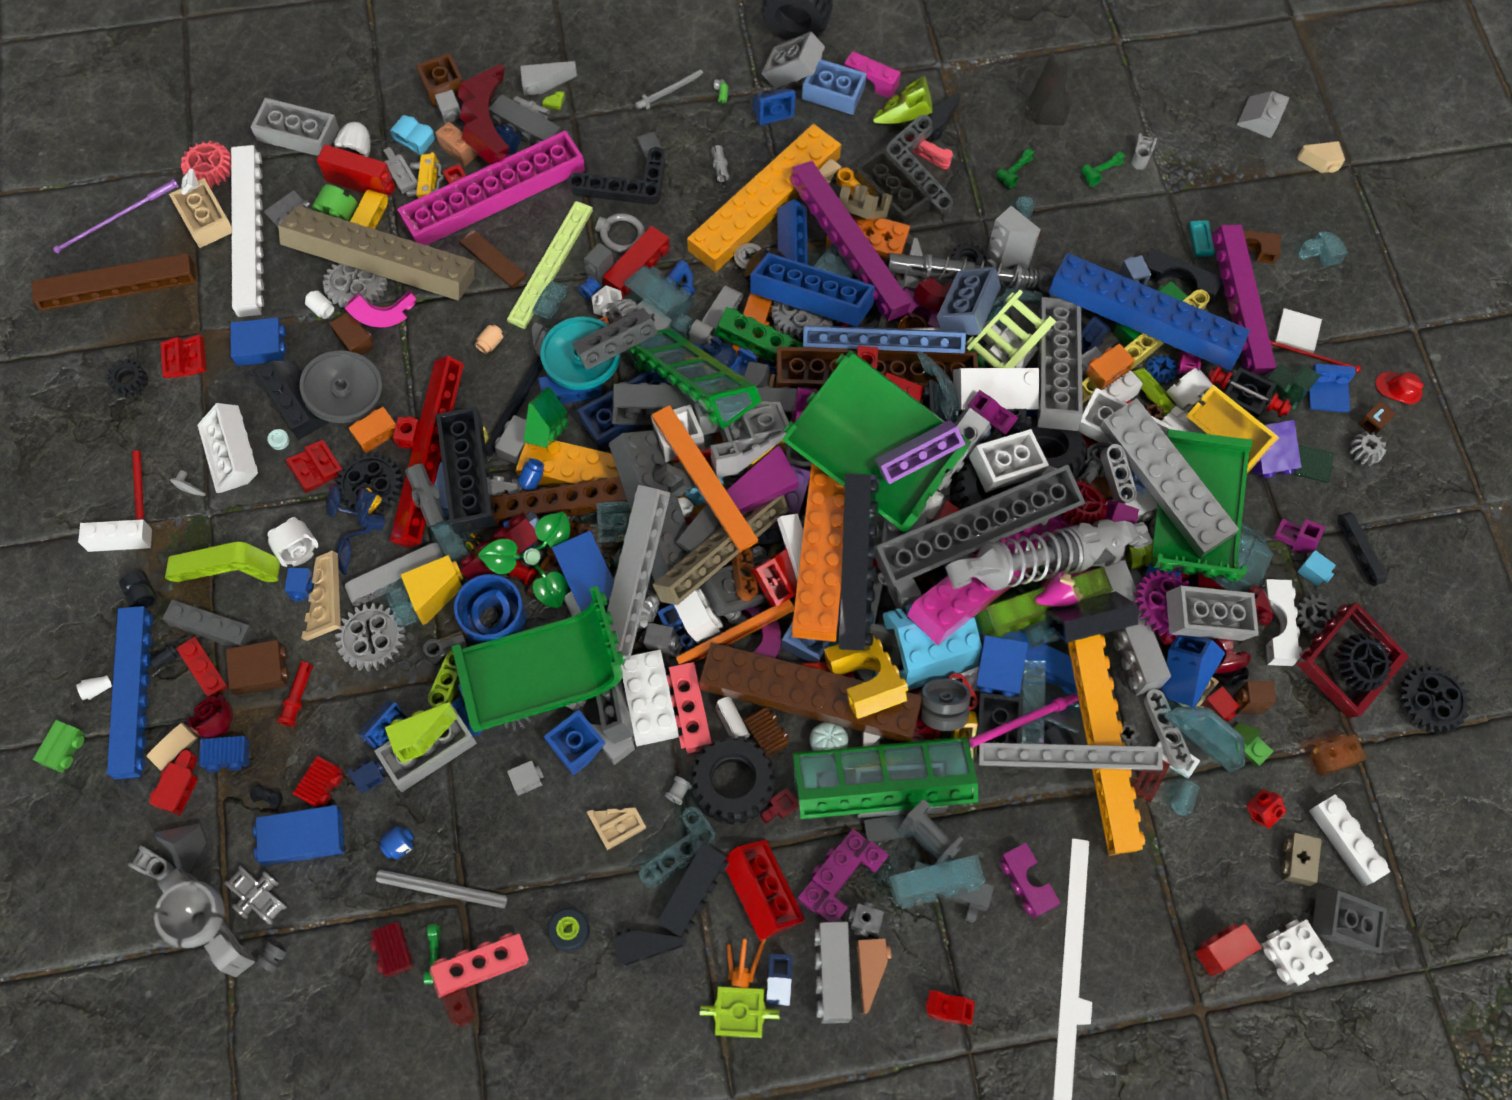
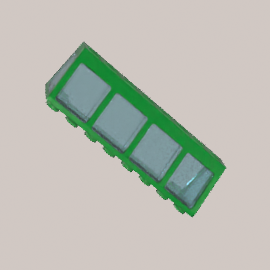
M670 328L658 330L657 335L627 349L629 354L634 357V366L639 372L645 373L649 370L658 372L661 378L668 379L671 385L679 387L684 394H689L695 402H700L708 412L707 419L712 425L716 424L721 429L726 428L762 402L756 385Z
M967 737L793 753L795 793L800 819L914 809L923 799L930 807L978 802V781Z

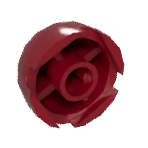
M218 694V698L214 695L209 696L193 709L195 714L192 718L188 717L187 725L197 735L213 738L224 735L229 731L234 713L231 705L222 695Z

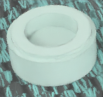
M275 429L268 435V443L275 450L286 448L290 442L288 434L282 429Z

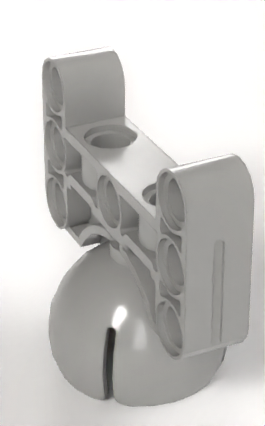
M178 867L158 882V886L163 894L158 900L155 909L166 912L167 916L154 912V923L158 934L167 943L179 948H195L204 944L213 964L221 972L234 977L239 976L254 964L255 958L245 946L238 942L223 921L225 914L224 903L220 894L211 885L198 881L193 875Z

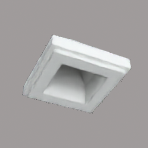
M193 169L188 170L182 178L181 194L184 195L200 187Z

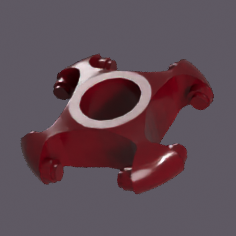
M1182 572L1180 574L1182 575V580L1188 579L1190 581L1191 587L1226 590L1213 579L1204 575H1188ZM1252 584L1247 592L1255 594L1258 623L1267 626L1273 618L1270 600L1263 587ZM1159 629L1155 630L1161 643L1166 646L1172 645L1176 638L1174 637L1175 635L1167 637L1165 632L1160 636ZM1207 638L1213 640L1225 652L1215 673L1234 672L1248 666L1251 655L1244 651L1235 653L1233 650L1234 640Z

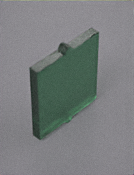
M1299 445L1302 468L1294 469L1295 473L1293 475L1329 483L1331 471L1334 468L1332 466L1334 453Z

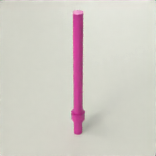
M1076 693L1064 698H1056L1044 707L969 739V744L971 747H975L1054 711L1060 712L1066 709V706L1077 702L1079 698Z

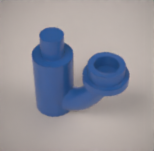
M679 260L666 277L665 287L670 290L673 286H677L685 276L686 283L682 285L681 291L684 295L690 297L695 293L693 274L685 261Z

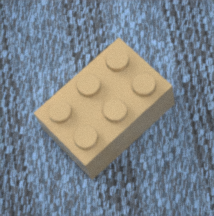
M205 178L198 180L200 187L185 195L181 194V189L169 194L199 248L232 233V226Z

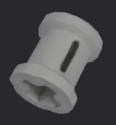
M675 776L674 784L664 796L670 801L682 805V799L687 790L691 789L692 785L685 779Z

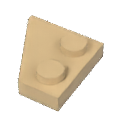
M636 808L587 811L607 850L646 829Z

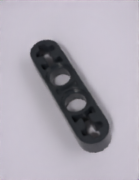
M1348 512L1339 515L1338 525L1369 583L1372 586L1385 583V571L1354 514Z

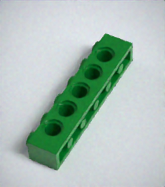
M728 307L723 311L713 333L745 350H751L754 354L776 364L777 347H803V342L793 339L790 335L782 334L773 327L764 325L756 319L747 317L736 309Z

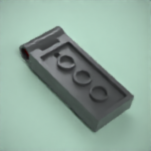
M767 557L755 559L754 566L765 561ZM733 566L721 568L700 586L718 617L769 603L758 582V593L751 601H743L737 596ZM740 569L744 576H749L745 570Z

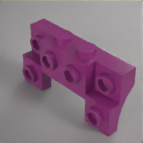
M852 829L837 848L832 847L825 856L828 860L824 865L818 864L811 873L814 876L812 881L797 900L825 921L837 922L848 907L835 898L836 894L860 863L875 874L889 854L874 842H869L856 830Z

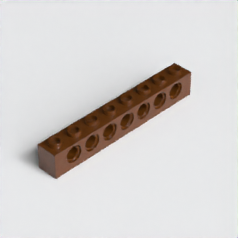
M620 476L611 479L600 478L592 482L580 481L573 485L561 484L554 488L542 487L535 491L523 490L516 494H500L497 497H493L494 508H498L495 512L497 526L479 530L504 527L503 522L510 520L517 514L520 515L522 512L527 515L532 511L540 519L546 515L564 512L567 517L629 508V504ZM617 490L615 494L611 495L612 491ZM594 493H597L595 497L591 498Z

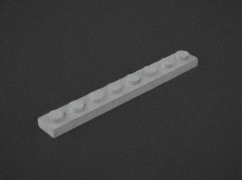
M982 743L979 750V765L1163 771V747Z

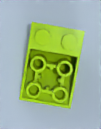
M440 702L435 704L430 710L425 712L417 711L411 715L412 717L405 720L397 719L385 727L393 752L402 763L424 755L458 718L450 702Z

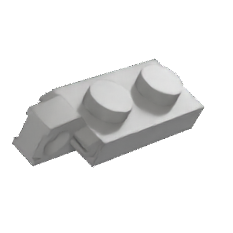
M390 147L384 149L383 151L387 158L384 162L387 163L391 176L401 193L404 194L407 190L417 188L418 182L402 155L398 154L395 156Z

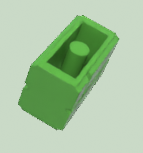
M55 720L33 760L43 766L63 773L65 769L71 766L73 762L72 756L76 749L83 745L85 733L73 726Z

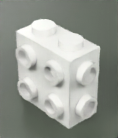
M1296 919L1286 924L1287 930L1282 933L1279 930L1267 935L1268 941L1262 943L1265 955L1274 962L1279 977L1287 985L1296 983L1299 986L1310 980L1309 974L1315 972L1318 975L1329 969L1327 964L1333 961L1307 919L1302 922Z

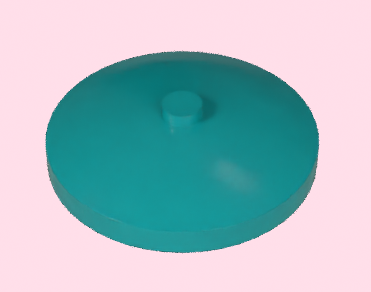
M573 317L555 325L545 336L540 353L543 368L549 378L556 384L572 390L591 389L606 382L616 371L621 353L586 370L572 343L608 325L591 317Z

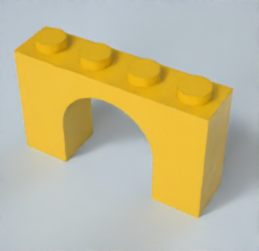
M873 636V645L870 646V650L866 651L839 649V644L824 649L826 664L831 673L844 675L859 669H871L878 672V675L870 681L847 689L849 705L857 719L907 701V683L904 678L900 679L896 665L892 666L888 652L883 651L879 639L876 640Z

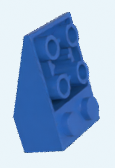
M1179 635L1169 648L1166 664L1171 677L1162 686L1161 692H1163L1168 700L1195 707L1225 652L1211 639Z
M386 701L357 734L364 742L376 750L389 742L385 727L397 719L405 720L407 717L396 702Z

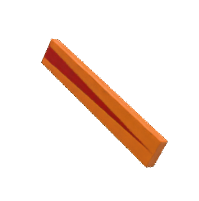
M788 599L780 605L773 606L677 656L676 659L679 665L695 663L707 657L711 642L728 646L794 612L795 606Z

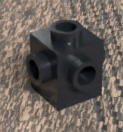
M1007 409L1015 414L1018 419L1006 436L1031 429L1032 421L1031 417H1027V409Z

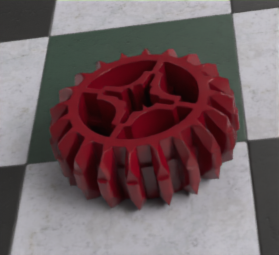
M1075 479L1085 504L1060 514L1059 516L1062 517L1061 521H1067L1068 526L1071 524L1079 525L1080 523H1087L1092 526L1094 522L1104 520L1108 507L1105 505L1106 500L1102 499L1103 494L1098 493V488L1094 489L1091 487V484H1085L1084 480L1079 482L1078 479Z

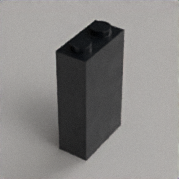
M1116 591L1082 599L1073 605L1054 606L1045 609L1047 629L1066 643L1139 625L1138 616L1140 611L1137 604Z

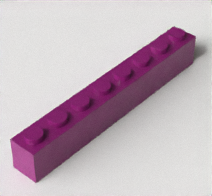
M1221 225L1212 233V242L1215 246L1216 259L1220 267V276L1224 284L1229 313L1233 323L1250 329L1240 353L1242 368L1256 375H1266L1276 368L1243 228L1242 225Z

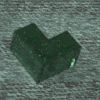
M1280 363L1267 380L1277 384L1271 395L1274 396L1277 393L1278 399L1282 401L1290 399L1289 404L1295 410L1321 375L1305 364L1295 373Z

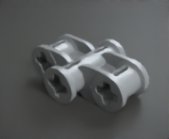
M240 865L234 876L229 881L226 880L224 882L230 890L241 898L237 904L233 903L231 907L245 919L254 910L263 920L271 925L276 915L282 909L285 910L287 908L281 900L270 892L279 883L266 871H263V876L256 880L250 872Z

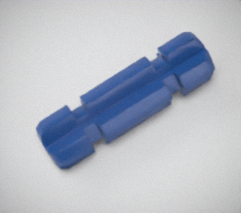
M458 698L453 701L452 706L471 735L476 737L481 734L482 730L475 733L472 730L463 700Z

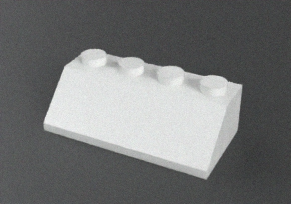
M216 403L200 421L198 429L216 493H222L248 484L258 472L239 406Z

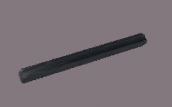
M535 357L486 441L488 457H491L495 452L497 438L503 435L506 423L511 421L512 417L517 414L543 369L540 357Z

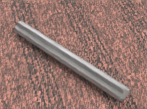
M379 870L376 875V881L379 883L498 908H505L508 897L505 895L385 870Z

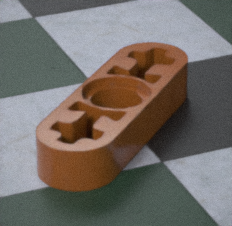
M747 548L732 559L736 594L743 601L749 602L758 593L757 580L750 570L754 567L753 554L750 548ZM740 569L745 570L749 576H744Z

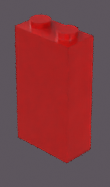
M324 144L317 157V162L326 182L364 194L369 189L386 194L388 198L394 192L395 184L387 163Z

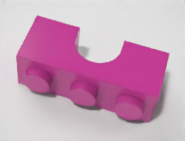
M852 51L844 63V67L867 73L866 79L873 82L875 92L890 99L899 87L901 72Z

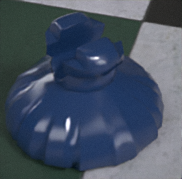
M718 337L711 338V345L704 344V352L730 368L736 360V351L728 343H722Z

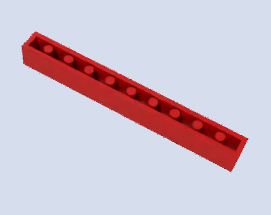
M449 355L434 361L408 465L409 468L416 464H423L431 484H435L441 461L436 414L453 411L464 363ZM407 474L389 540L406 549L421 543L426 523L420 507H417L413 502V489Z

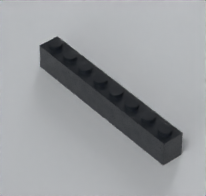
M845 475L839 649L866 651L870 650V646L873 645V633H870L871 624L874 622V612L871 611V604L875 600V590L872 589V580H875L876 577L873 558L875 559L877 554L874 537L877 536L878 531L877 524L875 523V515L878 514V502H875L876 493L879 491V480H876L875 475Z

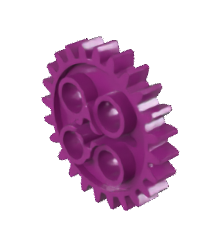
M1156 570L1154 573L1150 572L1139 581L1140 583L1135 586L1137 591L1133 595L1137 598L1133 602L1139 605V611L1142 613L1139 619L1147 620L1145 626L1151 624L1152 632L1159 629L1160 636L1166 632L1167 637H1171L1173 634L1169 633L1166 592L1179 586H1188L1189 581L1182 582V575L1176 578L1174 571L1168 575L1167 571L1160 573L1159 570Z

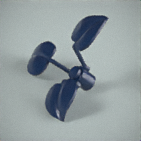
M331 484L326 501L327 515L334 517L336 510L357 515V522L364 528V530L347 534L344 538H339L336 546L338 568L344 575H348L347 566L351 555L349 538L364 533L370 534V530H383L385 519L383 514L368 513L377 496L375 493L370 492L366 488H360L355 503L357 511H353L338 505L341 496L340 490L336 484Z

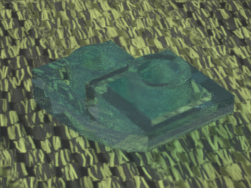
M551 281L538 298L532 310L533 314L550 319L559 310V302L567 295L568 286Z

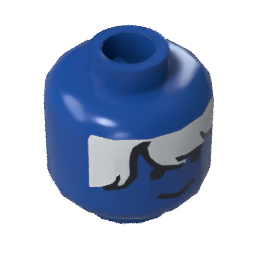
M395 826L382 835L379 846L387 858L400 859L413 849L412 840L415 837L408 827L404 829L401 826Z

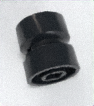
M131 572L119 581L123 594L128 596L126 600L129 607L144 606L148 608L157 601V595L153 587L150 586V581L145 572Z

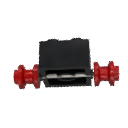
M1220 366L1216 369H1211L1207 377L1210 379V382L1212 384L1215 382L1220 384L1221 390H1224L1227 385L1228 389L1225 394L1256 419H1258L1263 408L1268 403L1269 406L1266 411L1269 412L1273 409L1278 412V417L1280 418L1282 414L1287 416L1292 407L1289 404L1290 399L1282 401L1278 399L1277 393H1275L1271 400L1270 396L1277 384L1239 367L1234 378L1230 379L1233 372L1223 373Z

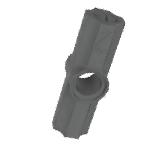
M416 464L407 468L405 472L413 489V502L417 507H420L428 528L444 523L446 519L438 502V489L434 484H431L424 465Z

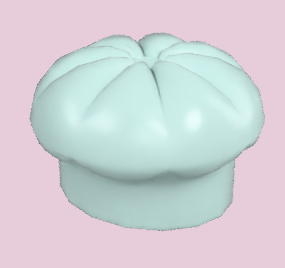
M822 722L811 731L809 742L813 751L847 748L848 735L842 726Z

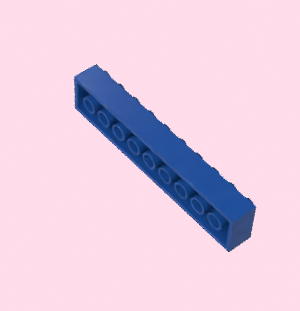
M1069 253L1066 254L1055 274L1048 292L1230 371L1240 356L1250 329Z

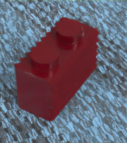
M398 921L371 931L373 938L369 939L373 952L377 951L379 960L376 961V966L380 974L383 973L388 978L414 968L402 925Z

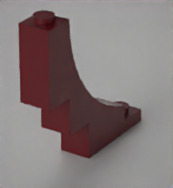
M501 64L461 82L458 97L464 102L460 118L466 123L462 139L490 165L496 162L500 163L507 158L509 146L499 136L492 124L488 106L491 99L496 95L498 85L504 78L505 68Z

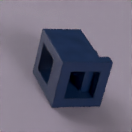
M373 760L371 762H364L358 766L356 771L348 770L350 777L362 794L386 780L382 774L385 772V769L379 760L377 762Z

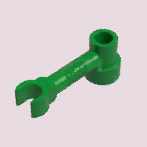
M1031 148L1026 149L1021 158L1007 171L1001 168L996 178L1004 182L1003 184L1006 187L1012 189L1019 179V176L1014 173L1025 163L1027 164L1033 160L1032 154L1035 151Z
M1118 152L1110 160L1093 168L1089 164L1085 165L1081 169V173L1085 176L1086 182L1091 187L1095 186L1102 179L1100 172L1112 166L1124 164L1125 162L1122 159L1126 156L1123 152Z
M428 924L427 926L430 967L434 966L433 963L439 960L440 925ZM430 970L424 971L425 985L433 984Z

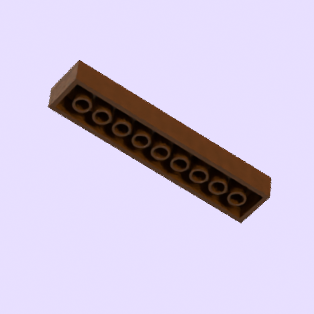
M777 347L776 388L791 387L797 389V387H809L819 391L837 368L835 362L843 353L846 356L850 350L856 354L857 349ZM878 350L877 370L880 373H890L923 387L927 386L929 380H933L949 390V398H953V370L978 368L977 352L942 353Z
M713 642L710 644L699 682L700 690L904 743L912 741L922 696L906 692L907 701L857 719L849 705L847 689L862 684L865 681Z

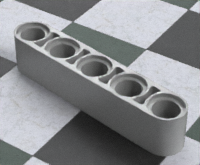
M432 543L352 579L344 587L352 605L359 606L404 586L400 574L443 558L445 555L438 543Z

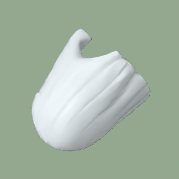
M359 122L347 123L334 140L335 148L343 150V148L348 147L356 149L362 156H369V132Z

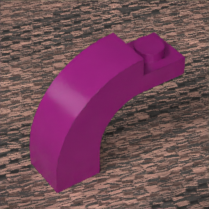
M759 606L742 610V614L749 619L762 612ZM776 620L759 629L762 634V642L753 653L778 659L781 650V631Z

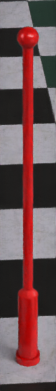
M1270 340L1271 345L1336 365L1355 367L1356 373L1361 371L1360 365L1353 366Z

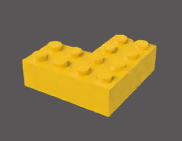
M1212 385L1201 398L1206 404L1203 406L1198 402L1186 417L1207 434L1253 440L1252 448L1249 451L1248 474L1279 437L1215 385Z

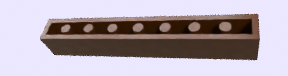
M177 254L175 256L159 257L153 260L120 264L108 268L31 281L32 301L40 311L193 284L196 283L195 265L189 254Z

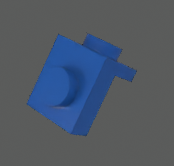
M740 347L738 356L730 369L739 375L745 376L748 363H757V356L751 350H745Z

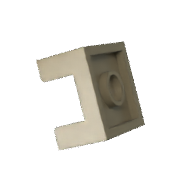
M846 185L842 186L839 199L849 213L866 219L887 218L892 195L884 193L881 205L878 207L879 197L867 194V186L856 185L852 200H848L851 188Z

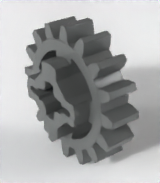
M1311 594L1308 598L1304 597L1300 601L1301 603L1296 606L1298 611L1297 617H1299L1296 620V624L1302 625L1299 630H1306V636L1310 634L1315 636L1322 632L1325 628V623L1337 614V609H1335L1337 603L1333 602L1331 604L1329 602L1330 597L1323 599L1322 594H1319L1315 598Z

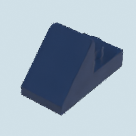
M1094 316L1081 332L1082 355L1094 347L1098 348L1103 343L1102 339L1111 329L1097 316Z

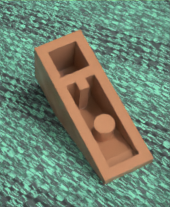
M886 939L858 940L856 943L862 1014L869 1012L888 963L887 959H891L890 945H886Z

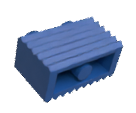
M245 736L200 739L199 766L206 769V772H219L220 768H228L231 771L241 770L242 767L249 766L250 741Z

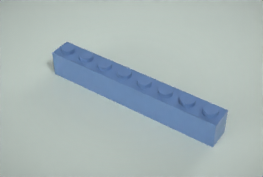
M806 325L804 326L803 347L857 349L858 345L878 347V350L965 353L966 331Z

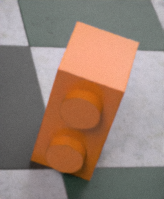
M1119 343L1114 348L1111 346L1106 349L1101 357L1093 358L1088 363L1089 367L1086 375L1102 390L1130 371L1135 359Z
M381 407L372 411L364 419L354 422L349 427V430L359 446L367 454L393 437L396 423L385 408Z

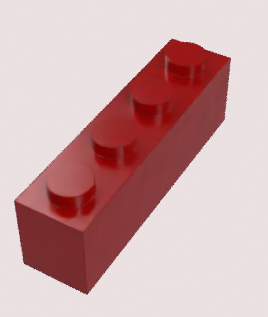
M651 226L603 276L604 287L609 286L620 290L622 298L626 294H630L638 281L641 282L646 273L657 265L658 260L662 256L667 255L670 250L669 237Z

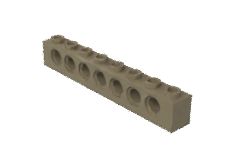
M784 495L742 514L756 537H759L777 521V518L786 514L789 508ZM723 526L653 583L661 602L679 605L740 553Z

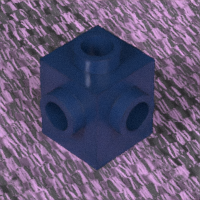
M509 125L495 126L494 128L499 136L509 146L508 154L516 153L522 135L513 131L514 128Z

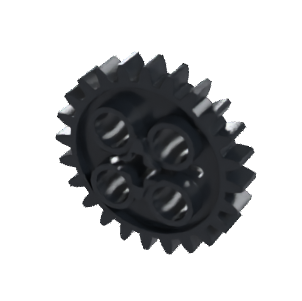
M366 452L363 453V458L355 455L356 461L348 459L350 465H342L345 471H338L341 478L336 479L341 495L340 500L342 499L343 505H347L349 510L355 508V511H357L355 502L360 488H370L372 493L382 498L376 509L384 512L383 506L386 505L391 508L389 502H397L395 495H401L399 488H403V484L400 482L403 480V477L396 462H391L389 456L384 459L382 453L376 457L374 452L371 453L370 457L367 456ZM379 469L376 473H371L373 470ZM360 477L359 480L353 481V479ZM387 485L386 488L379 489L381 486Z
M1424 665L1419 670L1415 668L1400 683L1403 687L1398 689V692L1403 695L1398 700L1404 701L1400 708L1407 709L1404 716L1411 715L1410 723L1412 724L1417 721L1418 729L1426 726V732L1434 729L1435 734L1441 731L1447 733L1450 729L1453 731L1458 728V726L1464 723L1463 719L1469 716L1466 712L1471 707L1466 703L1471 701V698L1465 697L1469 690H1462L1461 687L1465 683L1457 682L1458 675L1452 678L1450 676L1451 670L1443 673L1442 666L1435 670L1434 665L1428 668ZM1426 682L1431 685V688L1427 686ZM1417 699L1422 701L1423 706L1419 704ZM1437 710L1442 713L1443 717L1438 714Z

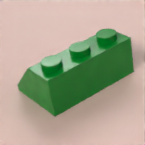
M547 387L528 405L523 441L525 443L547 448L568 427L567 410L551 388Z

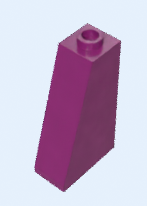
M779 445L726 491L741 514H744L797 489L799 481Z

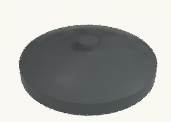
M331 351L317 356L304 368L300 378V393L305 406L315 416L328 422L350 423L366 417L376 408L382 395V380L375 365L364 356L351 351Z

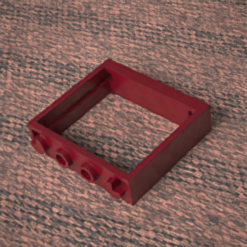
M1357 602L1343 604L1336 610L1337 614L1335 617L1325 623L1324 630L1313 637V643L1300 653V658L1296 662L1298 667L1348 718L1362 716L1409 657ZM1348 618L1364 634L1374 635V639H1381V644L1387 645L1385 651L1391 653L1388 656V660L1393 661L1389 664L1392 671L1387 673L1390 678L1384 681V685L1376 690L1359 691L1352 701L1313 662Z

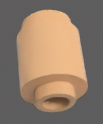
M488 325L476 339L475 346L484 354L492 352L503 339L502 330L496 325Z

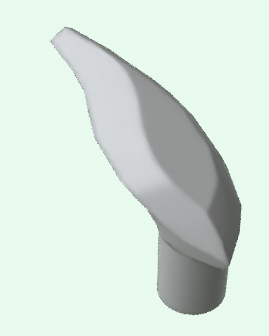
M183 470L179 471L176 478L170 479L182 491L206 496V493L194 487L191 483L184 481L187 473Z

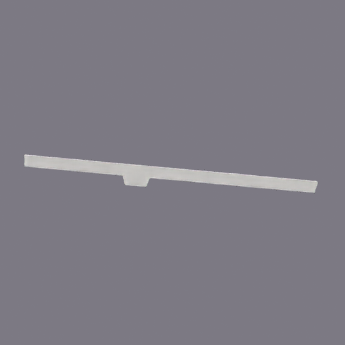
M1072 838L1053 1100H1072L1077 1025L1091 1024L1092 1002L1079 998L1089 841Z

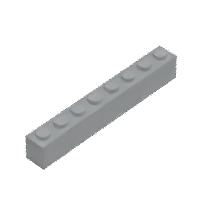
M638 485L634 495V503L629 516V524L624 536V544L619 557V565L607 612L610 611L613 624L609 625L611 632L616 631L619 644L615 645L617 652L622 651L624 660H630L671 494L670 492Z

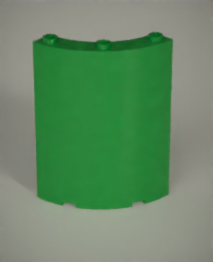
M850 350L846 356L843 353L835 362L837 368L818 393L813 391L806 401L809 405L796 422H789L783 430L786 435L782 440L843 487H845L846 474L875 475L876 480H879V491L876 493L875 502H878V513L904 533H907L918 520L927 505L926 502L929 497L933 496L943 482L942 479L947 474L945 472L946 469L950 471L968 450L971 441L961 434L965 443L964 446L888 484L882 477L874 459L945 423V421Z

